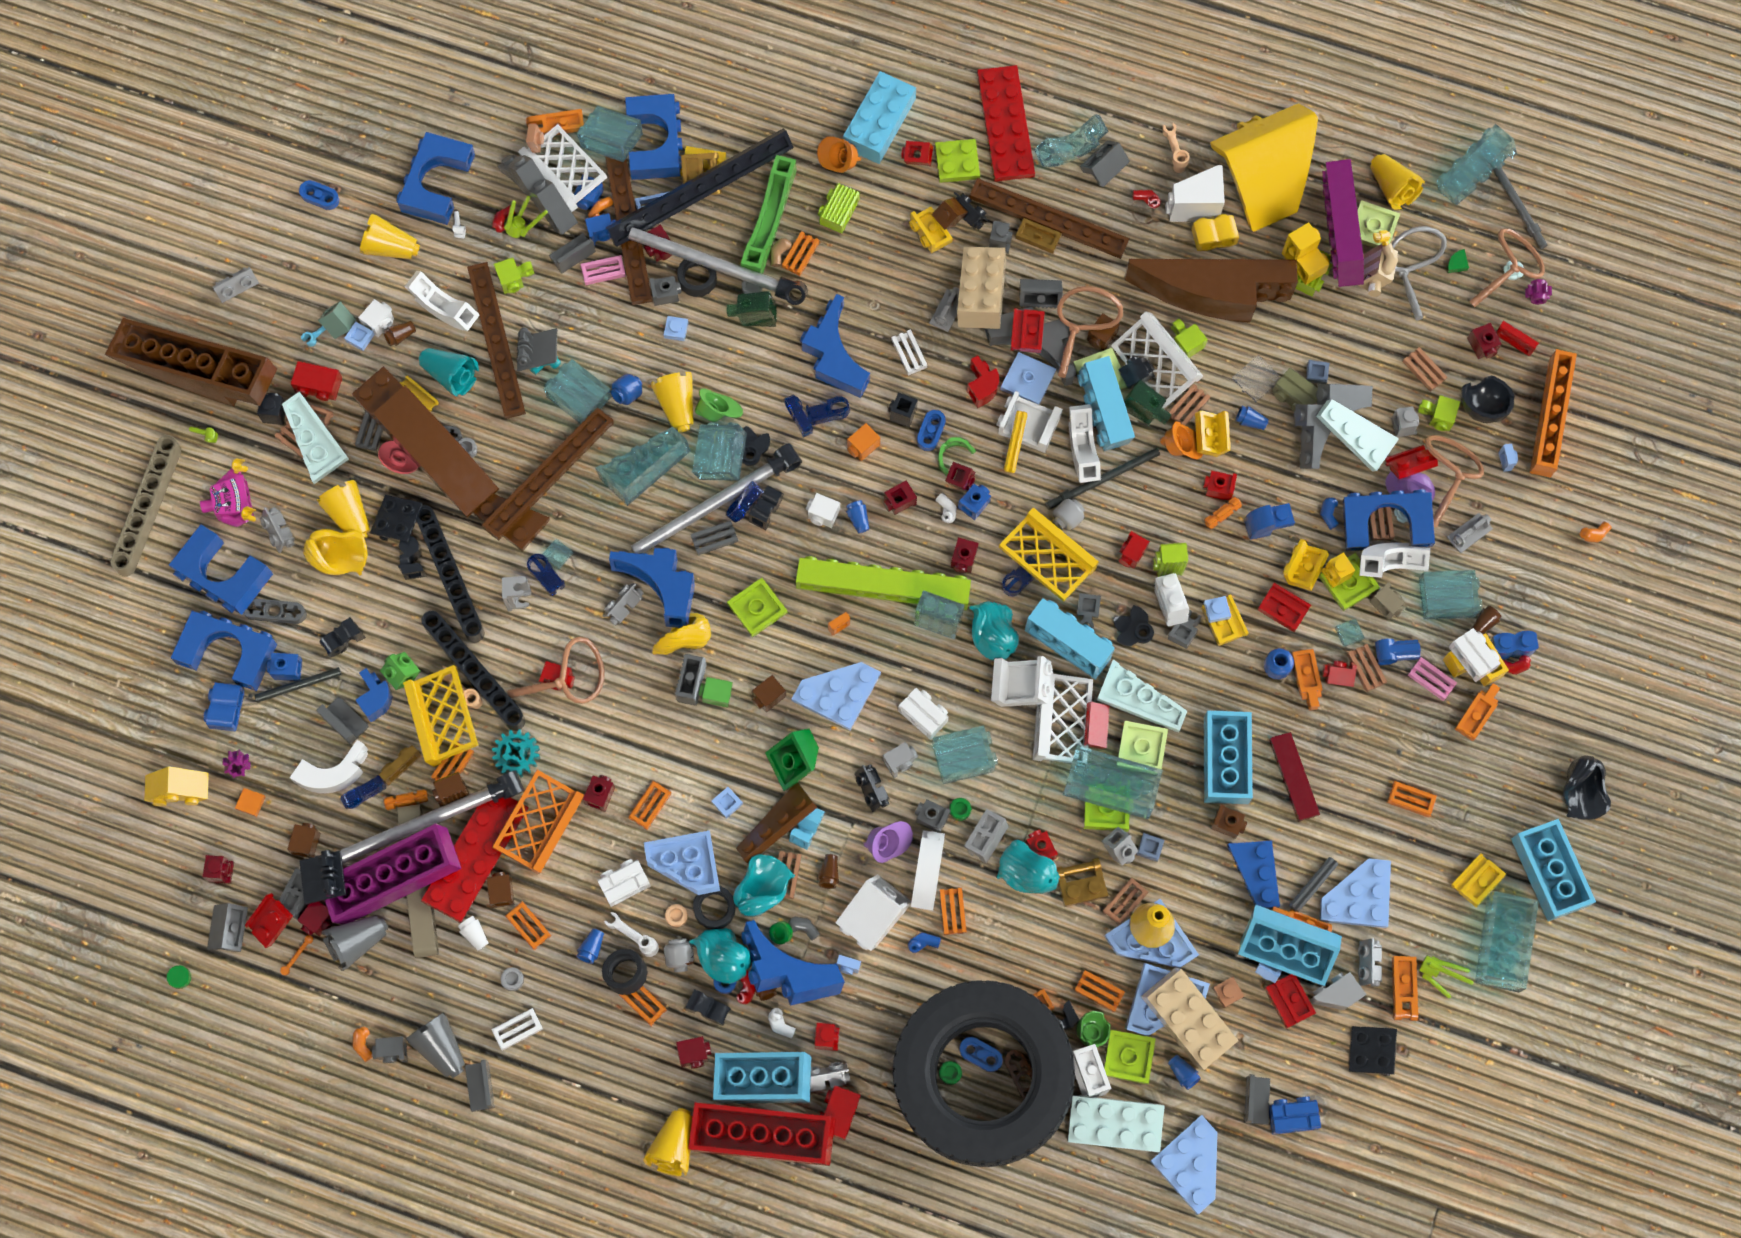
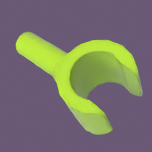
M190 426L189 431L205 435L204 440L206 442H217L218 433L214 429L206 428L205 430Z

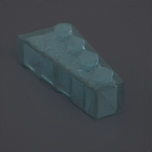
M1497 124L1485 130L1482 138L1477 143H1473L1468 148L1467 153L1462 158H1458L1453 163L1452 168L1438 178L1436 183L1438 191L1457 206L1476 190L1478 182L1482 183L1490 178L1493 169L1497 168L1499 170L1505 165L1504 161L1506 158H1514L1517 155L1514 138Z
M674 427L648 439L649 442L641 446L633 447L621 457L618 455L611 459L610 463L595 468L600 480L627 506L691 452L687 440Z

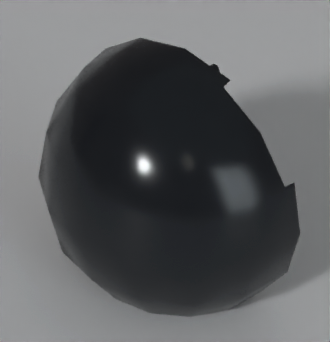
M1495 376L1485 377L1477 385L1471 386L1470 382L1462 387L1461 403L1466 413L1473 420L1487 424L1499 422L1505 419L1514 408L1515 395L1512 389L1503 380Z

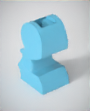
M816 808L799 822L798 829L794 828L790 833L789 842L808 850L812 837L816 834L825 811Z

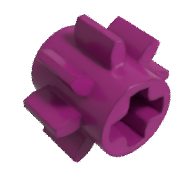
M1543 279L1533 280L1528 284V288H1525V298H1530L1531 303L1535 305L1546 303L1547 299L1549 300L1550 296H1552V286H1547L1546 280Z
M240 749L233 752L228 751V758L222 759V765L225 766L224 773H229L233 778L241 775L245 776V769L249 770L251 768L249 754L244 755Z

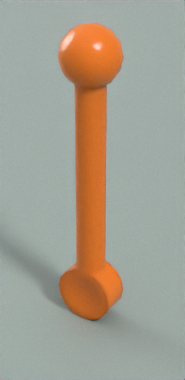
M305 936L304 943L289 963L280 969L282 975L287 976L290 973L291 966L306 946L313 942V936Z

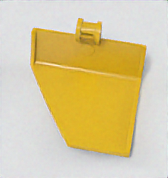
M1299 103L1266 118L1255 115L1245 123L1239 122L1236 131L1210 142L1211 148L1226 159L1249 227L1253 232L1298 212L1310 168L1318 122L1315 112Z

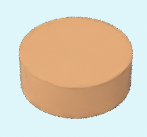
M674 904L667 908L665 919L671 927L679 928L687 922L688 914L682 905Z

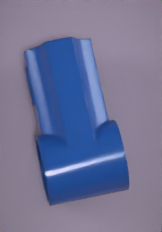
M1381 639L1375 642L1379 665H1389L1397 661L1420 658L1421 647L1418 640L1394 641V639Z

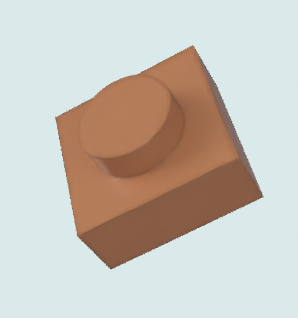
M537 124L528 125L526 143L532 153H540L541 145L544 144V134L540 131Z
M1234 977L1212 988L1223 1008L1244 997Z

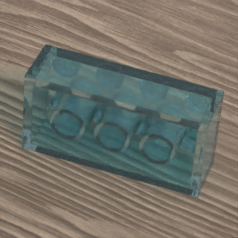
M1076 746L1063 795L1149 820L1154 808L1163 770Z
M1493 891L1487 896L1475 977L1476 984L1517 993L1527 989L1538 900Z

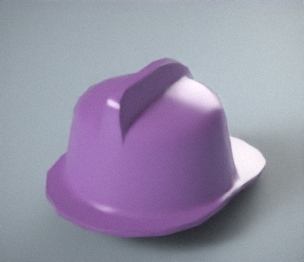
M1391 471L1386 478V489L1390 494L1392 491H1404V494L1413 493L1414 490L1424 489L1426 492H1432V501L1434 500V485L1430 478L1423 473L1398 479Z
M894 822L885 827L874 828L868 835L867 841L863 844L877 862L884 863L907 851L913 839V831L906 822Z

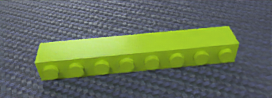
M812 556L799 558L796 589L966 611L971 580L961 575L947 577L943 573H933L931 575L924 574L920 570L903 571V569L898 567L884 569L875 564L861 566L857 562H847L845 564L839 563L834 559L822 561Z

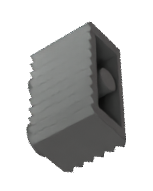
M1020 279L1019 302L1021 308L1023 306L1025 308L1028 306H1033L1034 308L1036 306L1038 308H1057L1063 295L1062 280Z
M685 654L683 655L684 659L678 684H676L675 697L679 703L697 706L700 686L703 682L707 665L706 659Z

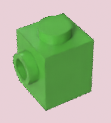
M707 677L706 683H701L699 696H703L702 703L728 708L733 682Z

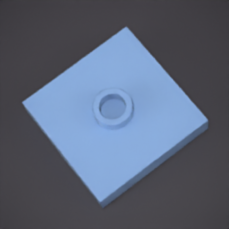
M1018 352L1000 390L1014 395L1015 391L1019 392V397L1040 405L1056 372V368Z

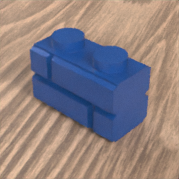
M1309 1096L1296 1098V1102L1288 1103L1287 1099L1274 1100V1105L1269 1106L1272 1135L1318 1130L1321 1128L1317 1100L1310 1101Z

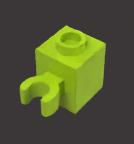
M512 257L494 264L504 294L515 293L524 288L521 277L535 274L530 261L517 267Z
M1177 319L1172 323L1171 329L1177 335L1174 341L1188 358L1205 348L1208 339L1196 324L1186 329L1181 319Z
M1441 395L1435 404L1428 400H1422L1418 413L1432 415L1429 425L1433 426L1436 430L1450 431L1454 425L1460 401Z

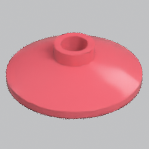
M394 441L385 442L380 446L378 457L381 463L389 470L399 474H410L418 469L413 460Z

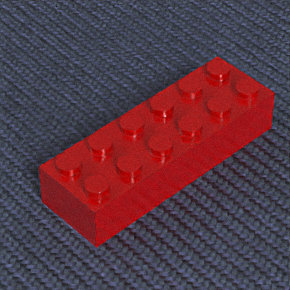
M695 1102L688 1149L701 1153L830 1166L835 1119L831 1116Z

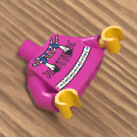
M238 458L233 460L232 468L215 485L210 487L211 499L200 501L203 513L214 511L219 521L234 527H239L248 521H256L253 513L256 509L252 508L248 482L243 474H241V472H247L248 467L241 466L245 460Z

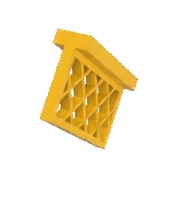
M1034 507L999 545L1003 552L1063 602L1096 570L1099 563L1098 560ZM1027 524L1034 530V536H1022V528ZM1034 540L1035 550H1023V541ZM1038 540H1047L1050 543V549L1039 550ZM1010 541H1020V550H1011L1006 545ZM1062 553L1065 555L1067 563H1055L1054 554ZM1036 554L1037 564L1025 562L1024 555ZM1039 554H1051L1052 563L1040 564ZM1067 567L1068 577H1056L1055 568ZM1071 567H1079L1084 571V574L1081 577H1071ZM1040 568H1052L1053 578H1044L1041 575ZM1057 582H1069V589L1065 594L1057 588Z
M452 665L416 681L410 679L403 682L426 763L435 767L442 764V760L479 746L456 666ZM451 673L453 680L450 686L447 687L441 684L444 676ZM431 682L434 686L430 694L427 695L423 692L422 685ZM439 686L447 689L442 701L434 698ZM452 692L456 693L459 698L455 706L447 704ZM432 700L440 703L435 715L429 713L428 710ZM445 706L453 709L448 720L439 717ZM457 712L462 713L464 716L461 726L452 723ZM437 720L446 723L440 735L434 731ZM450 726L458 729L453 741L445 737ZM464 731L469 734L471 742L461 745L458 741ZM442 741L450 742L451 745L448 751L441 754L439 747Z

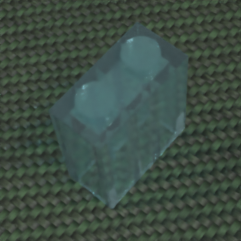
M597 106L593 113L589 114L585 124L579 128L577 136L581 148L624 162L629 152L632 151L643 135L641 120Z
M573 359L568 363H564L559 369V373L554 379L550 378L544 388L546 397L580 424L597 407L601 409L612 397L610 388Z
M710 422L708 425H700L692 472L700 480H739L747 435L745 430L739 424L733 422L727 425H720L714 422Z
M1475 570L1423 572L1420 576L1419 585L1423 620L1475 618L1480 610H1482L1481 597L1478 598L1480 581L1479 577H1476Z
M923 590L916 608L914 626L955 640L962 622L964 604Z
M984 725L933 737L932 745L943 784L994 772L998 761L995 752L991 753L989 745L992 744L990 732L985 731Z

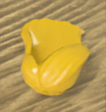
M331 529L314 531L310 534L309 539L305 541L303 548L305 559L314 568L328 575L356 572L361 576L368 556L364 536L360 531L354 530L345 533Z
M690 613L688 625L680 628L672 627L670 633L665 634L654 644L652 654L668 655L680 648L693 650L703 648L711 637V628L707 618L698 613Z

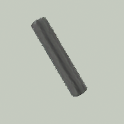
M1329 857L1289 904L1290 908L1299 912L1335 870L1338 862Z

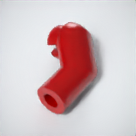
M1133 190V200H1143L1153 209L1160 206L1161 199L1152 190Z
M511 205L495 214L492 227L495 228L497 233L505 230L504 222L508 218Z
M1526 655L1520 656L1519 661L1514 663L1503 660L1509 670L1507 673L1513 675L1527 671L1531 666V659Z
M746 970L745 977L740 979L743 987L736 996L738 1003L744 1005L750 1003L755 994V986L749 981L748 970Z

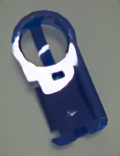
M794 394L784 398L785 406L800 430L802 437L813 434V427L803 411L801 400Z
M836 396L828 399L827 403L812 407L806 405L810 425H817L846 418L850 413L848 400L845 397ZM837 402L847 404L846 407L832 410L833 405Z
M751 481L729 506L726 516L735 523L744 518L754 501L761 493L763 494L764 490L754 481Z
M534 554L529 557L527 568L530 574L536 578L550 596H554L557 594L558 589L562 590L566 586L564 580L562 581L544 555ZM537 559H541V560L545 561V563H546L545 568L541 565V563H540ZM532 562L536 564L540 572L531 570L530 565Z
M1028 556L1025 561L1028 564H1037L1032 556ZM1019 566L1016 571L1013 570L1004 577L1002 590L1008 596H1017L1035 577ZM1014 578L1007 586H1005V583L1008 579ZM1019 581L1021 584L1020 589L1010 591V588Z
M377 775V777L363 785L344 793L340 800L345 809H354L387 787L382 778Z

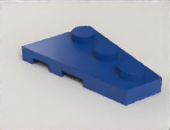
M1272 841L1227 844V848L1236 862L1235 865L1243 877L1254 905L1267 909H1272L1274 906L1279 908L1280 902Z

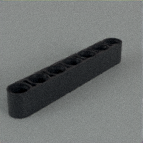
M423 505L416 520L465 637L472 643L480 642L485 635L484 628L438 519L431 507ZM431 515L429 520H421L423 516ZM432 534H439V536L436 539H429V537ZM440 552L447 553L445 557L437 558ZM450 570L455 571L453 576L445 577L446 572ZM455 590H463L459 596H453ZM464 608L471 609L467 615L460 614ZM478 627L479 629L475 634H469L470 628Z
M436 611L426 612L421 620L430 637L503 723L512 731L522 729L525 725V717L521 709ZM431 620H438L435 626H428ZM444 636H452L450 641L446 643L441 642ZM464 651L465 654L462 658H455L457 652ZM478 667L477 673L468 674L470 668ZM485 683H492V687L489 690H482V686ZM505 699L506 702L503 706L498 707L495 706L497 700ZM519 715L520 718L517 722H509L511 716Z

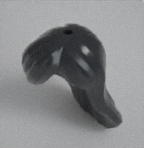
M1584 755L1578 757L1571 762L1567 770V782L1564 786L1563 797L1568 808V814L1566 815L1568 818L1592 820L1600 818L1610 810L1611 800L1605 788L1606 770L1604 764L1593 756Z

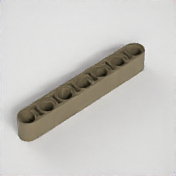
M170 435L160 437L156 443L111 557V566L123 577L132 575L136 570L181 455V447L174 437ZM173 445L170 450H165L167 446ZM166 464L163 469L158 470L160 465ZM158 483L156 488L150 489L151 485ZM150 502L149 507L142 508L145 503ZM138 522H143L139 528H135ZM135 541V544L132 547L127 548V545L130 542ZM123 561H127L124 567H119Z
M421 804L397 808L399 825L423 815ZM431 884L407 895L415 958L439 955L434 908L421 902Z

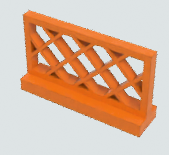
M537 769L492 848L524 865L532 872L540 874L581 803L584 794L574 791ZM538 776L547 781L548 790L536 792L534 783ZM532 788L533 794L528 795ZM562 789L569 793L564 802L556 804L553 791ZM550 792L553 805L541 808L538 795ZM534 796L538 809L525 812L523 802L526 798ZM562 805L561 809L558 812L557 806ZM520 807H521L522 813L517 814L518 811H519V809H520ZM554 807L556 814L554 821L545 823L542 810ZM539 812L542 824L530 827L527 814ZM523 816L526 828L514 831L512 821L516 817ZM552 824L547 832L546 826ZM510 827L511 833L506 834L508 828ZM543 827L544 839L534 842L531 830ZM528 831L531 844L519 847L515 834ZM512 835L515 848L506 850L499 846L503 837ZM540 844L536 851L535 845ZM532 846L534 856L529 863L522 859L519 849ZM516 850L517 855L513 854L512 851Z

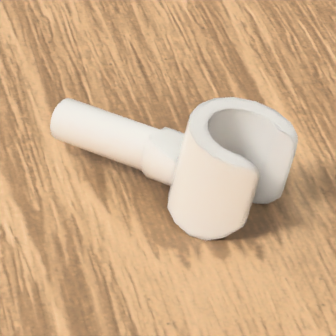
M455 211L454 237L465 238L466 227L460 226L459 212Z

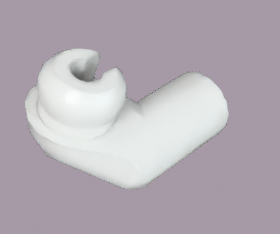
M941 493L936 498V502L943 507L941 518L945 523H952L956 518L957 507L945 494Z
M772 1009L768 1016L772 1030L775 1033L792 1039L796 1028L785 1024L781 1009Z

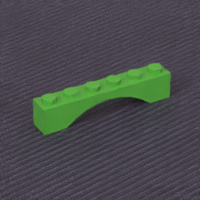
M779 155L775 157L761 212L741 260V266L761 274L764 273L770 249L773 245L797 172L795 159Z

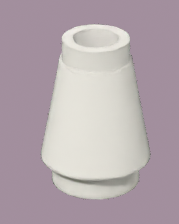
M474 916L458 925L461 930L459 933L477 951L489 944L479 920H476Z

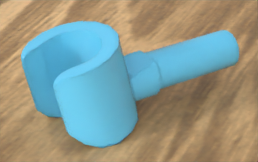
M322 326L313 333L305 332L302 334L301 339L306 341L311 337V340L306 344L309 347H313L316 345V338L326 329Z

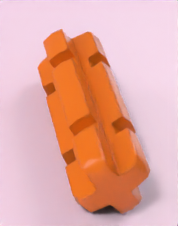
M1233 497L1228 501V505L1225 503L1212 513L1213 516L1209 515L1205 518L1206 526L1210 529L1215 528L1218 522H1223L1234 513L1233 511L1236 512L1242 507L1241 501Z
M423 789L418 790L417 793L409 792L396 795L395 798L393 796L384 798V806L387 810L396 809V806L404 807L415 805L416 802L424 803L428 801V793Z

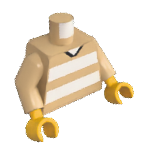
M1386 230L1373 234V240L1376 243L1382 244L1363 254L1364 284L1358 286L1367 290L1371 297L1380 296L1381 288L1393 281L1395 267L1398 263V251L1393 249L1391 243H1388L1390 233Z

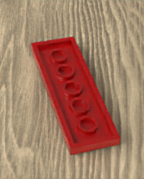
M1017 65L978 69L977 77L994 182L1035 177Z
M511 797L505 800L501 798L497 803L491 800L476 808L454 845L462 869L431 883L421 902L462 923L502 855L501 852L495 850L492 846L517 805V800ZM524 805L525 812H527L529 807ZM520 807V809H519V811H518L517 814L522 813L521 807ZM523 816L516 817L512 821L514 831L517 830L524 818ZM510 827L508 828L506 834L511 833ZM512 835L503 837L499 846L505 849Z

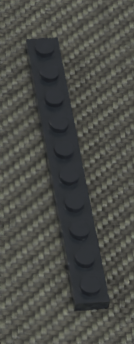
M783 128L607 226L606 229L613 244L618 247L629 241L628 237L632 227L646 231L772 161L776 155L781 156L793 149L794 147L787 130Z

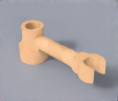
M1173 123L1172 131H1168L1164 125L1162 133L1169 140L1172 149L1173 169L1177 173H1182L1189 163V153L1179 148L1176 138V125Z
M451 673L444 676L442 680L443 682L446 681L449 685L453 680ZM461 684L467 707L473 709L480 708L483 703L480 694L476 690L467 689Z

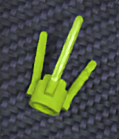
M530 196L526 197L518 215L514 218L516 201L513 200L504 228L506 233L513 238L525 237L527 232L548 213L547 210H544L525 227V220L522 218V215L528 205Z
M1426 955L1419 969L1420 972L1424 973L1422 978L1429 981L1447 998H1451V994L1437 983L1432 976L1437 977L1439 972H1442L1470 985L1474 983L1472 980L1442 966L1466 973L1470 972L1469 968L1440 960L1434 956Z

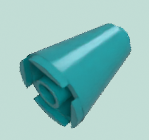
M427 348L419 355V365L452 395L458 397L460 394L463 396L473 387L477 379L474 377L475 370L479 371L478 362L474 358L433 348Z

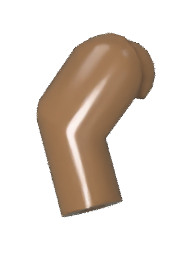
M781 238L771 247V266H781V254L792 247L788 239Z

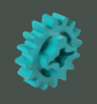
M518 729L517 734L509 730V736L502 733L501 737L503 740H495L498 747L492 748V752L497 755H494L492 760L493 762H498L495 766L497 769L502 768L503 775L516 770L519 776L523 777L524 771L530 774V767H537L534 760L540 759V755L535 752L540 751V747L535 745L537 742L535 738L530 739L531 735L529 732L523 736L521 729ZM515 740H520V741H522V742L517 743V742H513V741H515ZM506 746V752L502 755V751ZM511 748L519 752L521 760L513 755ZM531 752L528 761H526L527 754ZM511 765H519V767H511Z

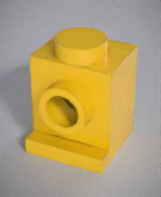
M1343 552L1329 560L1326 567L1321 569V572L1330 586L1334 588L1349 580L1354 574L1355 569Z

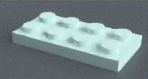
M1072 1095L1067 1141L1071 1143L1160 1152L1164 1105Z

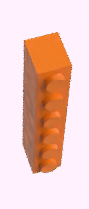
M1556 349L1549 359L1530 467L1531 474L1551 478L1558 468L1577 357L1576 353Z

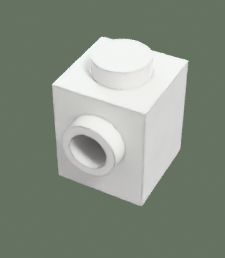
M375 299L358 317L361 325L372 330L377 337L387 330V327L392 326L394 320L391 307L385 302L379 303Z
M816 493L814 499L810 498L806 507L808 519L815 525H825L832 528L840 511V502Z

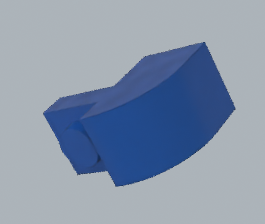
M1290 503L1273 507L1266 505L1248 513L1244 519L1249 540L1270 536L1273 530L1294 526L1295 524Z
M365 668L359 674L370 691L357 698L356 702L372 723L389 710L393 696L386 680L381 683L375 672L370 674L367 668Z

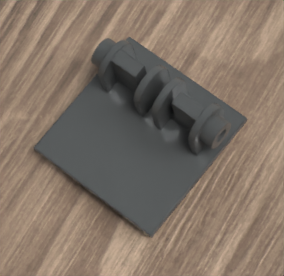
M525 327L518 331L517 371L557 362V328L531 334L528 328Z

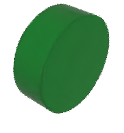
M964 798L954 799L949 807L951 817L957 821L966 820L972 810L970 802Z
M779 921L770 927L769 935L774 943L782 945L791 940L793 930L787 922Z
M182 965L172 967L167 973V982L176 989L187 987L191 981V972Z
M945 1062L940 1067L939 1077L943 1083L954 1085L960 1081L962 1069L956 1062Z

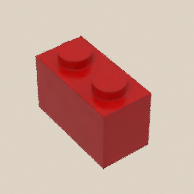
M298 361L291 386L296 394L300 392L303 397L311 395L322 401H336L342 376L337 369Z
M834 1086L833 1091L828 1090L824 1101L828 1105L825 1113L820 1112V1115L831 1116L835 1119L833 1137L845 1141L861 1095L838 1086Z

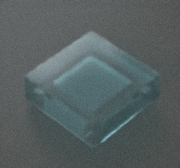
M555 539L542 556L560 569L573 555V552L559 540Z
M1356 619L1335 627L1343 647L1362 641L1365 638Z

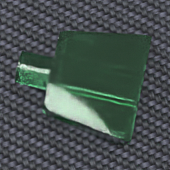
M770 291L739 294L737 304H727V316L738 317L744 326L776 327L777 306Z
M1141 380L1131 389L1124 400L1127 413L1146 424H1150L1154 419H1157L1165 425L1172 415L1162 408L1166 399Z

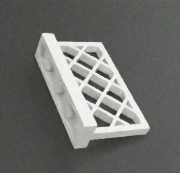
M558 124L544 135V144L541 145V148L546 147L545 155H536L532 153L530 148L526 149L525 147L518 151L520 156L526 155L532 158L543 177L553 182L571 212L578 208L577 202L608 178ZM560 133L562 135L561 142H552V138L556 134ZM551 147H560L559 155H550ZM573 147V155H564V148ZM549 160H558L557 168H549ZM572 160L571 167L562 168V161ZM576 160H586L585 167H576ZM575 172H584L583 180H574ZM589 172H597L599 174L594 180H588ZM561 173H570L569 180H560ZM573 185H582V190L574 195L572 193Z
M1146 311L1140 316L1141 319L1111 346L1125 364L1129 360L1127 356H1130V358L1142 356L1147 360L1148 357H1158V369L1153 371L1157 372L1156 385L1148 384V382L1142 385L1159 406L1165 409L1195 381L1198 382L1203 375L1156 317ZM1143 325L1147 330L1146 339H1136V331ZM1124 341H1131V352L1123 353L1119 345ZM1136 341L1146 342L1145 354L1135 353ZM1150 342L1158 343L1160 346L1159 355L1149 354ZM1163 358L1171 359L1172 371L1161 370ZM1161 373H1171L1170 386L1160 385ZM1175 374H1183L1188 380L1182 386H1174ZM1160 388H1170L1169 398L1163 402L1159 397Z
M1052 671L1049 684L1051 694L1048 698V704H1038L1036 709L1033 760H1050L1087 765L1089 746L1084 745L1087 703L1092 702L1093 679L1053 674ZM1055 680L1062 681L1067 686V689L1061 694L1054 688ZM1078 683L1087 685L1086 694L1082 697L1073 688ZM1069 690L1077 699L1071 706L1062 697ZM1056 700H1059L1066 708L1060 715L1053 709V703ZM1079 702L1085 708V715L1081 718L1072 709ZM1066 712H1069L1076 720L1070 727L1060 718ZM1056 720L1065 730L1058 736L1051 730V724ZM1077 723L1084 730V734L1080 739H1077L1070 730ZM1066 732L1075 742L1068 748L1059 740ZM1056 742L1063 750L1060 755L1049 754L1052 743ZM1076 744L1082 750V759L1074 758L1069 752Z

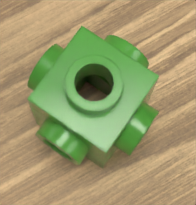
M405 652L388 656L380 670L395 690L404 688L403 682L410 679L414 681L420 673L418 667Z

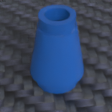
M1242 405L1235 421L1239 422V425L1265 430L1269 419L1250 406L1245 407Z
M862 500L846 505V513L858 534L870 530L866 505H863Z
M592 929L577 949V958L585 963L593 964L598 959L604 933L598 929Z
M1179 1055L1174 1056L1168 1062L1181 1087L1189 1090L1201 1079L1198 1075L1199 1072Z

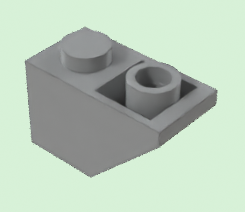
M1341 972L1331 979L1332 985L1327 988L1322 985L1313 991L1315 996L1310 1001L1315 1005L1345 1010L1363 998L1366 993L1351 972L1345 976Z

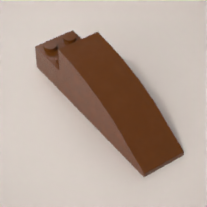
M1129 259L1124 276L1125 281L1167 304L1207 317L1250 323L1257 302H1265L1267 300L1286 302L1291 300L1298 283L1297 260Z
M122 318L105 353L107 357L153 378L233 407L237 400L260 406L277 371V368L267 357Z
M384 366L352 393L357 403L467 518L499 490L496 484L436 417L405 385L402 386Z

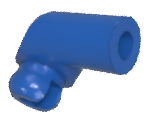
M1333 497L1326 498L1320 510V515L1330 530L1339 525L1333 516L1335 507L1338 506V501Z
M919 933L910 939L908 948L912 953H917L926 946L938 949L941 938L927 933Z

